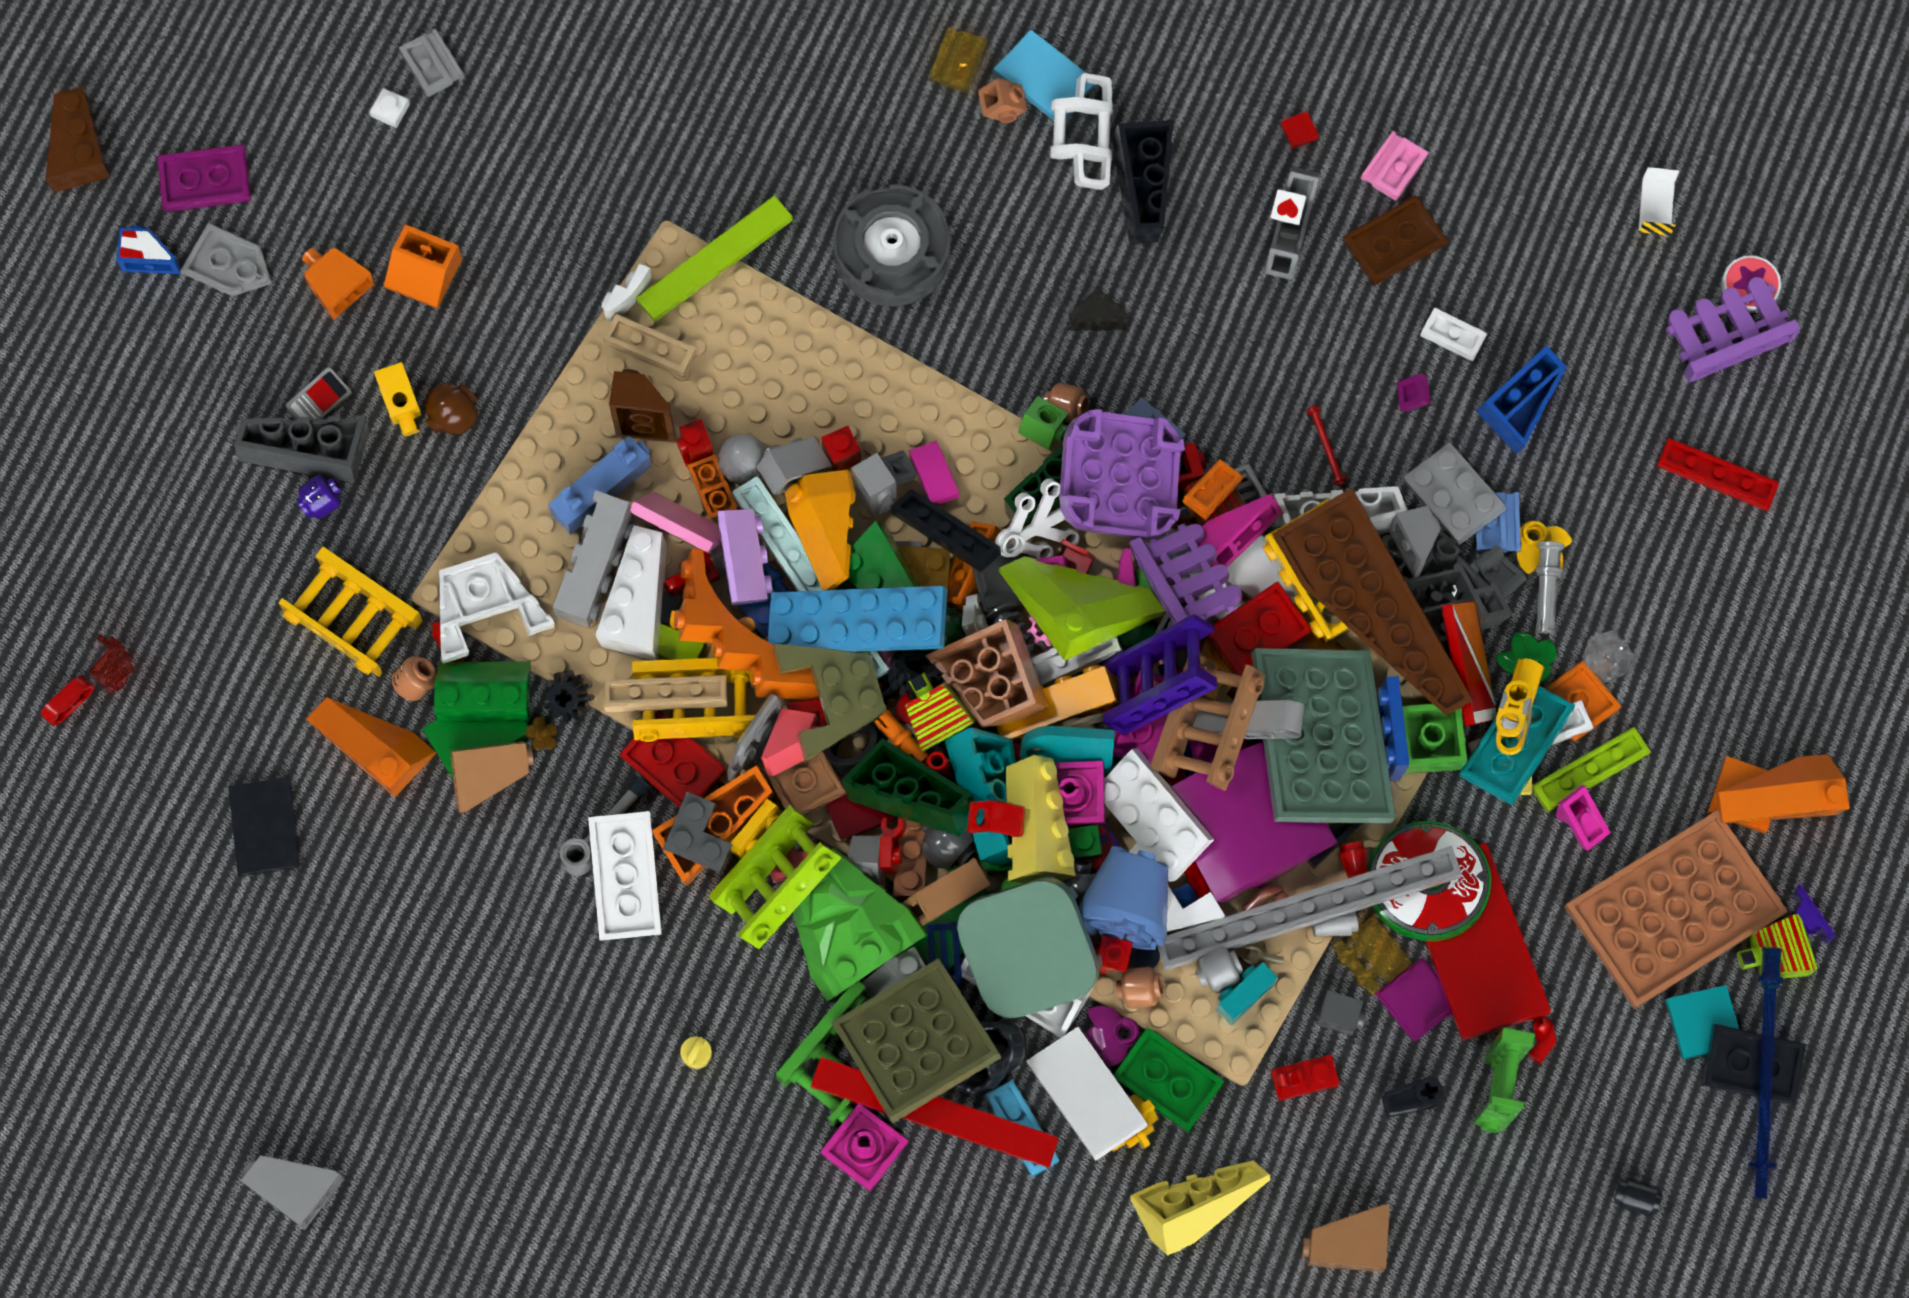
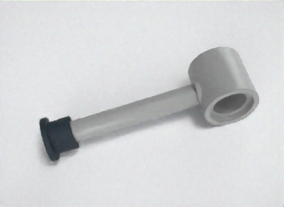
M634 774L632 776L633 781L626 788L628 791L607 815L624 814L636 799L641 800L647 792L651 793L653 791L652 788L642 778ZM590 833L584 840L571 838L565 841L560 848V858L563 867L570 875L582 876L592 868ZM574 852L584 854V858L579 862L568 860Z

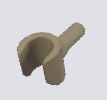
M1251 944L1243 946L1250 949L1247 957L1238 956L1240 960L1251 965L1258 963V961H1268L1277 964H1283L1284 957L1261 952L1258 947Z

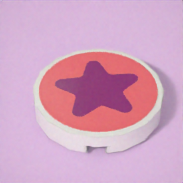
M1742 256L1735 259L1726 268L1721 281L1722 293L1727 288H1734L1741 297L1749 294L1747 291L1749 281L1754 277H1760L1766 282L1767 286L1773 284L1775 292L1772 296L1776 300L1781 289L1780 275L1775 266L1768 260L1758 256ZM1753 302L1746 304L1749 313H1759Z

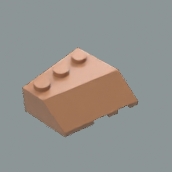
M1007 619L1002 620L949 644L944 649H938L925 655L938 670L944 673L942 675L943 679L948 685H951L962 703L982 728L1023 720L1049 708L1021 629L1017 623Z

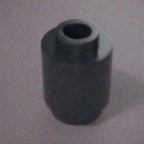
M1628 1178V1181L1620 1179L1613 1203L1621 1205V1209L1650 1217L1652 1211L1658 1213L1663 1194L1657 1193L1658 1186Z

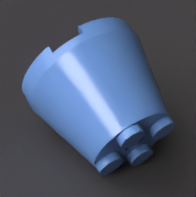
M1111 847L1110 853L1078 904L1088 933L1096 935V932L1099 931V934L1102 936L1105 935L1129 941L1133 944L1132 948L1155 950L1156 944L1164 946L1167 935L1168 865L1155 861L1156 855L1147 851L1140 850L1136 855L1120 847Z

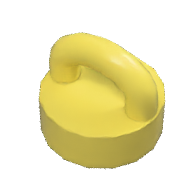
M690 1037L685 1040L680 1050L681 1058L689 1068H703L711 1060V1046L703 1037Z

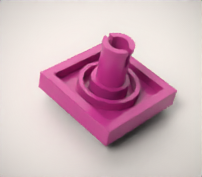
M1104 762L1054 763L1057 769L1059 791L1063 799L1062 806L1066 824H1105Z
M857 1104L820 1154L871 1192L909 1142L864 1106Z

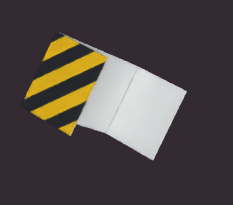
M1647 168L1642 182L1639 232L1671 236L1676 225L1671 224L1674 183L1680 171Z

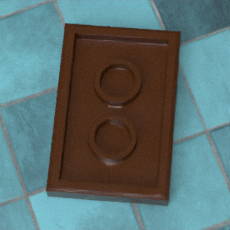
M1416 195L1342 238L1343 243L1373 286L1378 285L1446 246L1448 242Z

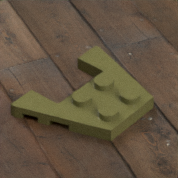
M777 644L773 647L780 674L811 668L827 726L800 731L797 735L804 761L812 759L818 753L835 745L841 739L851 733L853 734L886 712L870 653Z

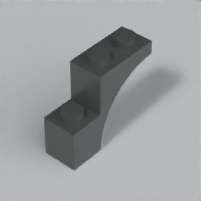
M1291 167L1285 191L1306 196L1300 224L1294 225L1282 221L1277 222L1264 274L1293 280L1320 173Z

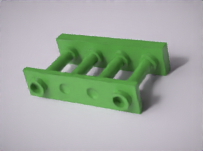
M859 981L845 991L776 1073L777 1080L785 1087L791 1082L794 1084L798 1082L832 1110L833 1113L829 1116V1123L833 1127L839 1121L843 1124L854 1110L852 1107L854 1102L845 1099L840 1102L833 1095L810 1088L813 1078L805 1073L807 1069L804 1066L811 1058L820 1060V1057L843 1064L826 1050L827 1046L824 1042L831 1034L834 1036L838 1035L831 1022L866 1002L867 998L864 997L866 987Z
M1503 1027L1485 1051L1483 1064L1491 1065L1493 1076L1489 1101L1474 1118V1124L1481 1125V1130L1499 1133L1500 1129L1505 1130L1523 1110L1524 1102L1513 1100L1518 1065L1533 1047L1534 1033Z

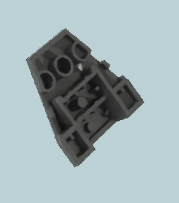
M1441 529L1419 577L1413 578L1391 534L1382 536L1384 544L1443 647L1449 646L1442 613V606L1475 601L1481 635L1485 629L1496 627L1511 616L1512 612L1500 589L1493 582L1488 585L1479 576L1480 569L1476 564L1472 563L1469 565L1459 555L1461 549Z

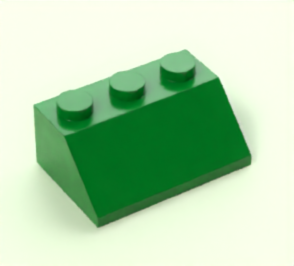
M531 661L447 662L444 664L439 662L434 692V713L438 722L530 721Z

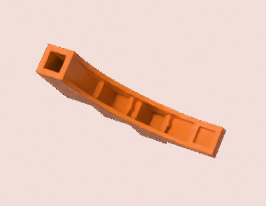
M691 548L687 560H683L681 564V577L686 579L683 593L684 601L680 610H676L674 615V627L679 629L680 641L712 643V655L717 657L718 669L751 671L750 682L751 685H755L756 697L768 698L770 694H773L780 699H819L811 668L780 674L773 651L775 645L751 632L726 609L712 589L706 576L703 550Z

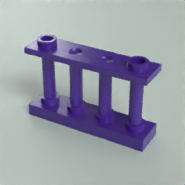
M1193 614L1102 662V667L1105 666L1113 675L1118 677L1119 700L1118 706L1104 713V724L1125 736L1216 689L1217 678L1200 668L1199 640L1213 633L1214 626ZM1187 646L1188 669L1177 675L1176 652ZM1164 658L1165 681L1154 687L1153 664ZM1141 670L1142 693L1131 699L1130 676Z

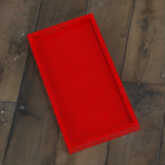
M1487 843L1478 845L1486 857L1491 874L1490 895L1480 918L1468 930L1456 937L1442 941H1424L1462 1041L1503 1029V1027L1506 1028L1539 1018L1551 1012Z

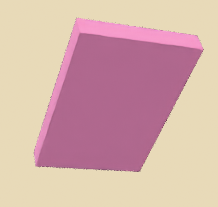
M654 491L637 499L631 506V513L706 552L722 544L719 525Z

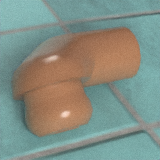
M1279 885L1261 888L1243 905V908L1250 910L1271 901L1275 902L1288 898L1289 895Z

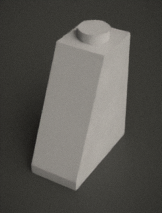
M260 1155L257 1160H251L242 1172L244 1177L241 1179V1182L305 1230L343 1182L344 1178L334 1170Z

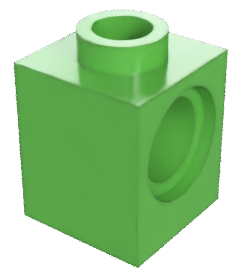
M1037 396L1025 412L1018 433L1049 450L1055 440L1060 442L1063 439L1067 428L1065 421L1068 412Z

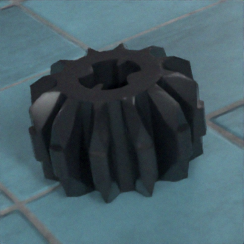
M567 670L565 674L561 672L555 673L553 676L554 680L550 679L545 683L549 691H545L541 695L549 699V703H546L544 708H553L552 718L556 719L562 716L563 722L571 721L572 717L575 720L583 718V712L587 713L591 710L588 701L594 700L595 697L587 692L592 687V684H583L584 675L578 674L575 676L573 670ZM566 691H568L567 695L571 694V696H572V700H571V701H568V700L570 699V697H568V698L565 697V692H566Z

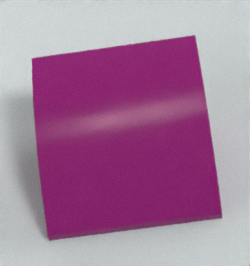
M1263 742L1239 752L1234 766V775L1226 791H1222L1206 782L1208 775L1198 772L1171 786L1172 790L1215 839L1198 856L1195 862L1217 902H1225L1249 887L1262 888L1338 843L1328 823L1274 822Z

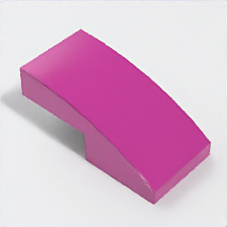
M937 441L909 450L910 459L920 477L922 488L928 500L939 505L960 497Z

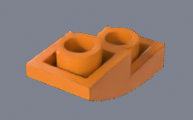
M716 455L687 465L709 520L717 517L718 511L737 509L728 483L719 470Z

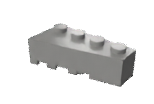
M595 490L592 501L596 504L593 516L586 515L583 523V543L579 542L576 544L572 553L571 565L574 568L573 570H566L553 605L556 617L586 628H590L592 620L597 621L601 614L602 604H600L603 594H608L614 581V577L611 575L615 566H620L625 551L622 549L626 540H629L633 525L636 526L628 501Z

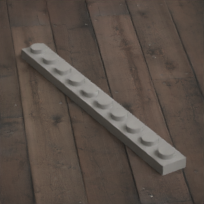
M1450 846L1167 935L1164 946H1157L1165 971L1199 961L1200 957L1224 947L1231 951L1462 878V873L1453 847Z

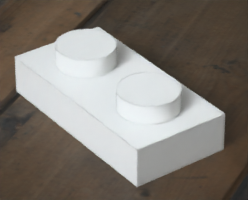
M1434 307L1420 336L1473 362L1487 333Z

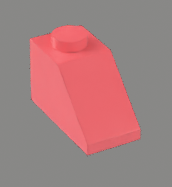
M781 708L761 757L769 776H775L804 760L797 735L800 731L820 727L815 713Z

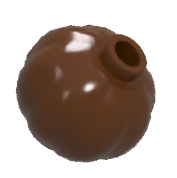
M452 382L441 383L435 386L426 397L425 409L429 418L425 422L436 434L440 431L450 435L463 434L470 430L477 420L478 409L473 404L478 399L463 383L458 387Z

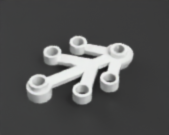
M1049 478L1042 482L1040 490L1043 496L1031 524L1024 528L1023 525L1028 512H1031L1035 507V499L1025 492L1017 495L1015 498L1017 511L1010 527L1002 530L995 540V544L1000 546L1002 556L1016 557L1020 553L1035 556L1037 559L1052 557L1054 553L1053 548L1046 542L1041 541L1033 544L1026 541L1036 535L1061 543L1062 539L1066 540V537L1072 534L1068 542L1077 545L1079 535L1072 528L1061 530L1052 527L1065 520L1060 508L1049 514L1055 498L1060 494V484L1054 479ZM1054 485L1053 490L1048 492V488ZM1028 499V503L1022 507L1023 501ZM1046 548V552L1040 555V552Z

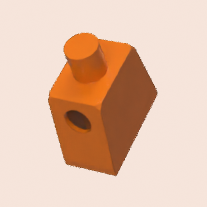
M311 248L302 257V261L310 267L303 274L305 280L333 320L375 284L371 273L366 268L336 248H331L324 255H321L315 248Z

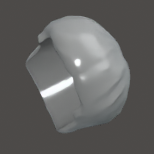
M745 433L735 434L729 437L719 449L720 452L717 455L719 470L728 481L741 485L757 476L760 478L762 475L756 466L764 457L763 452L768 448L762 441L752 435Z

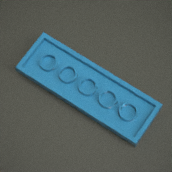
M944 586L771 592L768 642L773 645L785 644L851 652L944 649L947 588Z

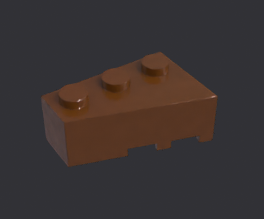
M83 86L54 94L46 180L53 193L109 178L110 175L91 102Z

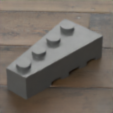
M355 415V418L341 419L340 416H328V419L310 420V417H298V420H282V418L242 419L234 446L240 462L314 476L323 475L329 479L333 477L335 480L355 483L370 431L366 415Z

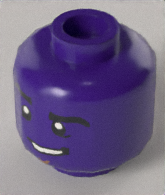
M316 475L298 489L299 497L296 501L309 518L314 516L317 519H322L341 506L339 494L343 490L333 477L328 480L323 475Z

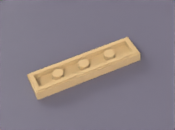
M726 675L604 680L605 712L727 707Z

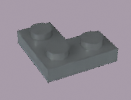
M687 792L663 849L721 873L733 844L705 833L717 804Z

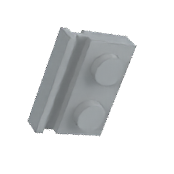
M433 29L432 33L426 36L423 34L399 47L400 54L427 97L453 85L452 82L458 79H464L463 72L436 29Z

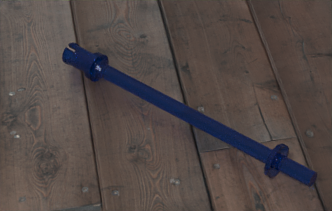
M1762 947V973L1758 975V982L1764 988L1757 1153L1756 1161L1748 1162V1167L1756 1168L1755 1198L1767 1199L1768 1170L1777 1169V1164L1769 1162L1776 991L1780 984H1783V977L1780 976L1782 949L1773 947Z

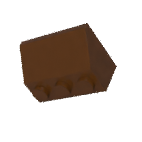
M624 369L622 372L614 371L609 407L616 436H630L637 439L675 443L676 435L670 405L648 378L633 369Z

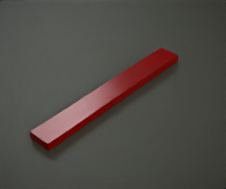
M820 1057L810 1088L886 1113L859 1069ZM938 1096L901 1118L1045 1168L1050 1167L1059 1137Z

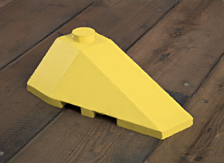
M1248 1161L1216 1169L1212 1176L1197 1178L1196 1174L1186 1176V1182L1169 1185L1168 1181L1156 1183L1130 1195V1198L1151 1241L1168 1256L1195 1243L1270 1181V1175L1254 1161Z

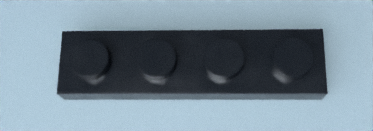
M910 489L891 506L892 515L980 573L1001 555L1000 546L913 489Z

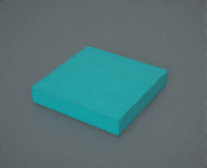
M1726 985L1665 1000L1682 1060L1707 1055L1713 1024L1739 1029Z

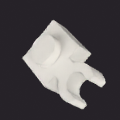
M978 594L966 596V605L963 606L962 627L966 636L988 627L982 606H979Z

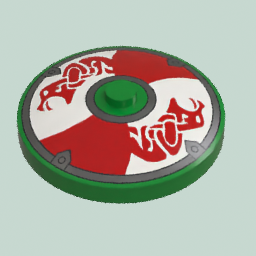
M1421 821L1409 823L1395 829L1378 844L1371 856L1368 872L1452 846L1462 873V878L1372 906L1387 926L1405 937L1433 942L1456 937L1475 924L1488 902L1491 889V874L1485 855L1476 842L1467 834L1444 823Z

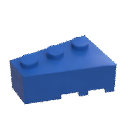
M1546 345L1476 410L1515 454L1526 446L1548 400L1553 395L1567 368L1566 365Z

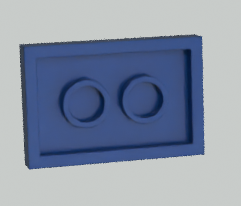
M1399 676L1386 677L1382 687H1379L1377 700L1390 781H1400L1409 766Z

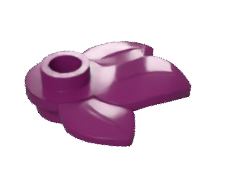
M1097 1006L1088 1009V1015L1094 1027L1086 1031L1084 1036L1097 1054L1101 1053V1059L1107 1067L1118 1065L1125 1059L1128 1048L1133 1047L1139 1040L1140 1029L1138 1024L1130 1018H1121L1114 1008L1108 1006ZM1121 1029H1127L1130 1032V1036L1123 1039L1119 1036L1118 1032Z

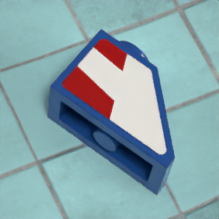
M139 225L120 228L116 261L122 272L181 274V268L175 256L150 229Z

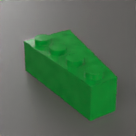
M876 520L851 546L848 579L858 589L920 587L919 581L907 565L906 559L901 550L896 546L890 531Z

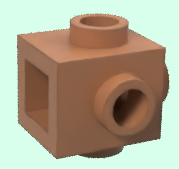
M997 78L978 90L984 117L999 120L1001 123H1010L1015 121L1017 116L1027 111L1025 93L1021 84L1011 82L1008 79Z

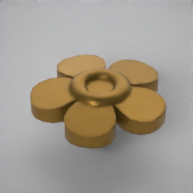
M543 717L535 718L532 725L526 727L525 734L527 738L533 739L531 742L533 749L541 751L545 747L547 750H551L556 746V740L552 736L557 734V728L552 723L546 725Z

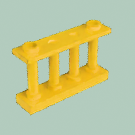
M322 547L316 554V558L321 565L319 567L320 572L294 605L283 598L279 601V605L284 612L282 616L295 626L298 623L302 624L355 661L354 666L366 675L373 673L380 677L382 671L375 661L402 627L405 628L408 625L416 630L423 620L417 610L325 547ZM337 576L344 581V588L316 622L303 612L330 578L333 579ZM360 592L368 598V604L342 638H339L327 628L354 594L358 595ZM384 608L392 614V621L364 655L351 645L376 612H381Z
M717 658L632 661L633 679L726 675L727 683H734V716L716 717V707L704 708V717L685 718V709H673V718L655 719V710L642 711V720H632L634 740L653 742L657 739L718 736L740 738L755 717V715H746V683L750 682L751 671L718 669Z

